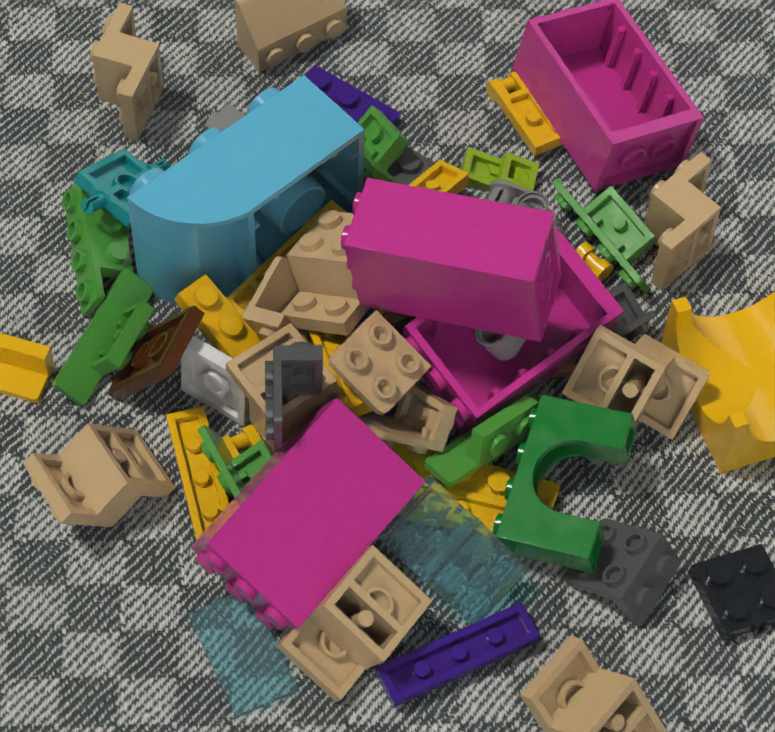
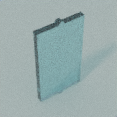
M233 596L225 599L218 597L215 599V603L189 613L188 618L236 719L262 707L269 709L272 706L271 703L298 692V687L280 650L276 647L277 644L270 630L254 616L257 609L246 599L241 603Z

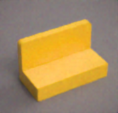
M0 333V394L38 403L55 367L51 347Z

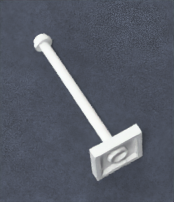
M193 336L181 357V390L244 427L250 420L249 399L226 371V363L233 358Z

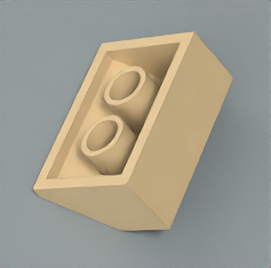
M235 0L237 45L258 72L278 66L284 60L300 52H306L313 46L329 38H335L347 30V6L344 0Z

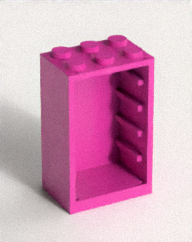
M598 0L588 5L567 8L561 12L537 16L527 21L512 69L527 87L555 129L554 132H557L560 141L594 191L678 167L687 159L704 117L620 0Z
M372 178L366 179L363 191L357 192L353 201L352 211L354 216L351 225L344 227L341 236V248L345 250L347 256L346 266L351 271L353 278L352 288L357 292L360 306L542 342L561 278L554 212Z
M557 226L561 278L542 342L526 339L515 357L501 361L490 354L476 340L474 328L419 317L404 327L402 337L431 365L422 376L425 380L422 382L424 388L458 408L454 427L458 431L463 429L467 433L538 387L584 353L597 327L602 325L613 331L624 312ZM502 334L498 335L495 341H497L502 336Z
M335 398L317 406L282 445V452H276L190 548L197 554L194 558L197 564L211 575L217 572L227 582L224 588L241 603L246 599L257 609L254 616L270 630H273L275 627L278 630L298 629L425 481L338 398Z

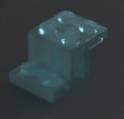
M429 475L424 480L425 483L377 538L471 625L482 620L529 569L482 521L461 506Z

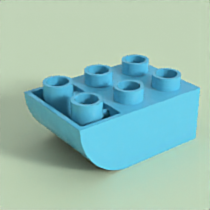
M305 75L281 91L274 87L262 91L251 102L244 117L225 130L213 127L204 131L193 142L186 157L166 171L161 168H152L135 181L130 189L127 201L138 277L152 288L153 295L175 305H178L174 300L177 294L205 274L227 298L328 202L333 200L347 213H353L355 195L357 192L363 191L365 129Z

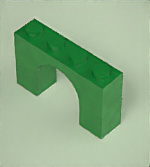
M541 395L538 408L533 407L530 411L528 418V430L530 432L526 443L521 442L516 456V464L519 466L515 478L510 477L505 488V500L507 503L504 512L498 513L495 518L493 536L496 537L501 552L593 574L604 540L601 523L550 509L538 498L539 484L550 467L570 457H588L626 466L637 432L634 416L631 413Z

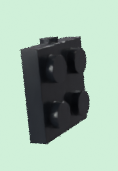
M762 544L732 553L728 552L726 555H718L716 558L691 565L688 573L722 641L749 632L757 636L767 631L769 626L775 625V568Z

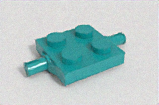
M123 148L78 171L74 183L90 196L82 200V211H86V214L90 215L100 208H105L128 228L131 226L127 197L131 187L143 173L152 168H161L166 171L170 168L169 162H165L166 159L161 158L153 164H147Z

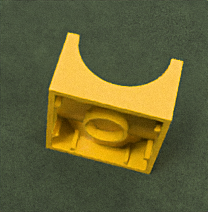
M775 292L745 309L713 317L693 314L686 296L672 300L661 343L712 372L690 412L720 474L775 457Z

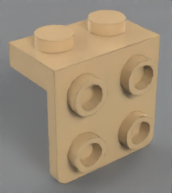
M276 256L273 259L242 316V319L261 340L292 323L285 314L281 313L299 292L289 261L286 258ZM297 329V331L301 334V336L305 339V341H306V342H309V341L304 337V335Z
M377 310L363 321L328 359L329 366L378 415L386 414L431 367Z
M414 384L400 399L394 418L370 412L358 416V418L389 447L393 448L396 442L404 444L403 447L410 451L426 454L427 449L443 452L449 432L454 426L458 408L419 384Z

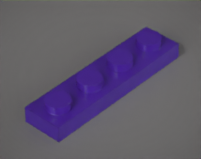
M520 602L376 667L375 673L392 707L395 708L539 642L541 636L523 603Z

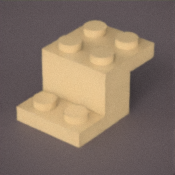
M119 3L114 14L107 17L104 24V33L100 41H95L91 48L90 61L93 62L95 71L93 83L97 85L99 100L121 107L119 121L123 123L124 137L138 141L164 89L159 43L136 37L133 6Z
M702 152L691 161L684 160L677 167L673 176L667 181H659L649 194L651 199L649 209L644 216L646 219L645 225L658 239L654 245L659 248L652 264L654 270L651 283L661 291L711 248L721 207L704 194L712 160Z
M324 210L287 254L299 292L281 313L285 314L297 329L348 336L369 310V307L360 306L357 292L352 288L353 278L351 271L346 266L347 256L345 250L341 248L343 229L346 225H351L353 213Z
M292 323L284 326L226 363V371L249 399L251 423L265 440V361H273V346L291 345L300 341L306 342ZM324 363L322 395H282V445L317 406L337 398V379ZM266 440L274 451V440Z
M600 325L594 332L562 394L575 402L631 413L634 416L635 425L638 421H641L673 440L712 372L646 334L633 344Z
M87 424L59 455L32 453L23 463L31 475L32 484L43 494L50 505L52 515L61 524L113 527L141 496L166 498L176 488L141 435L135 429Z
M372 545L367 548L298 629H289L276 647L337 702L342 700L365 669L385 662L432 600Z
M570 636L520 694L543 732H667L635 678L600 668L584 641L574 636Z

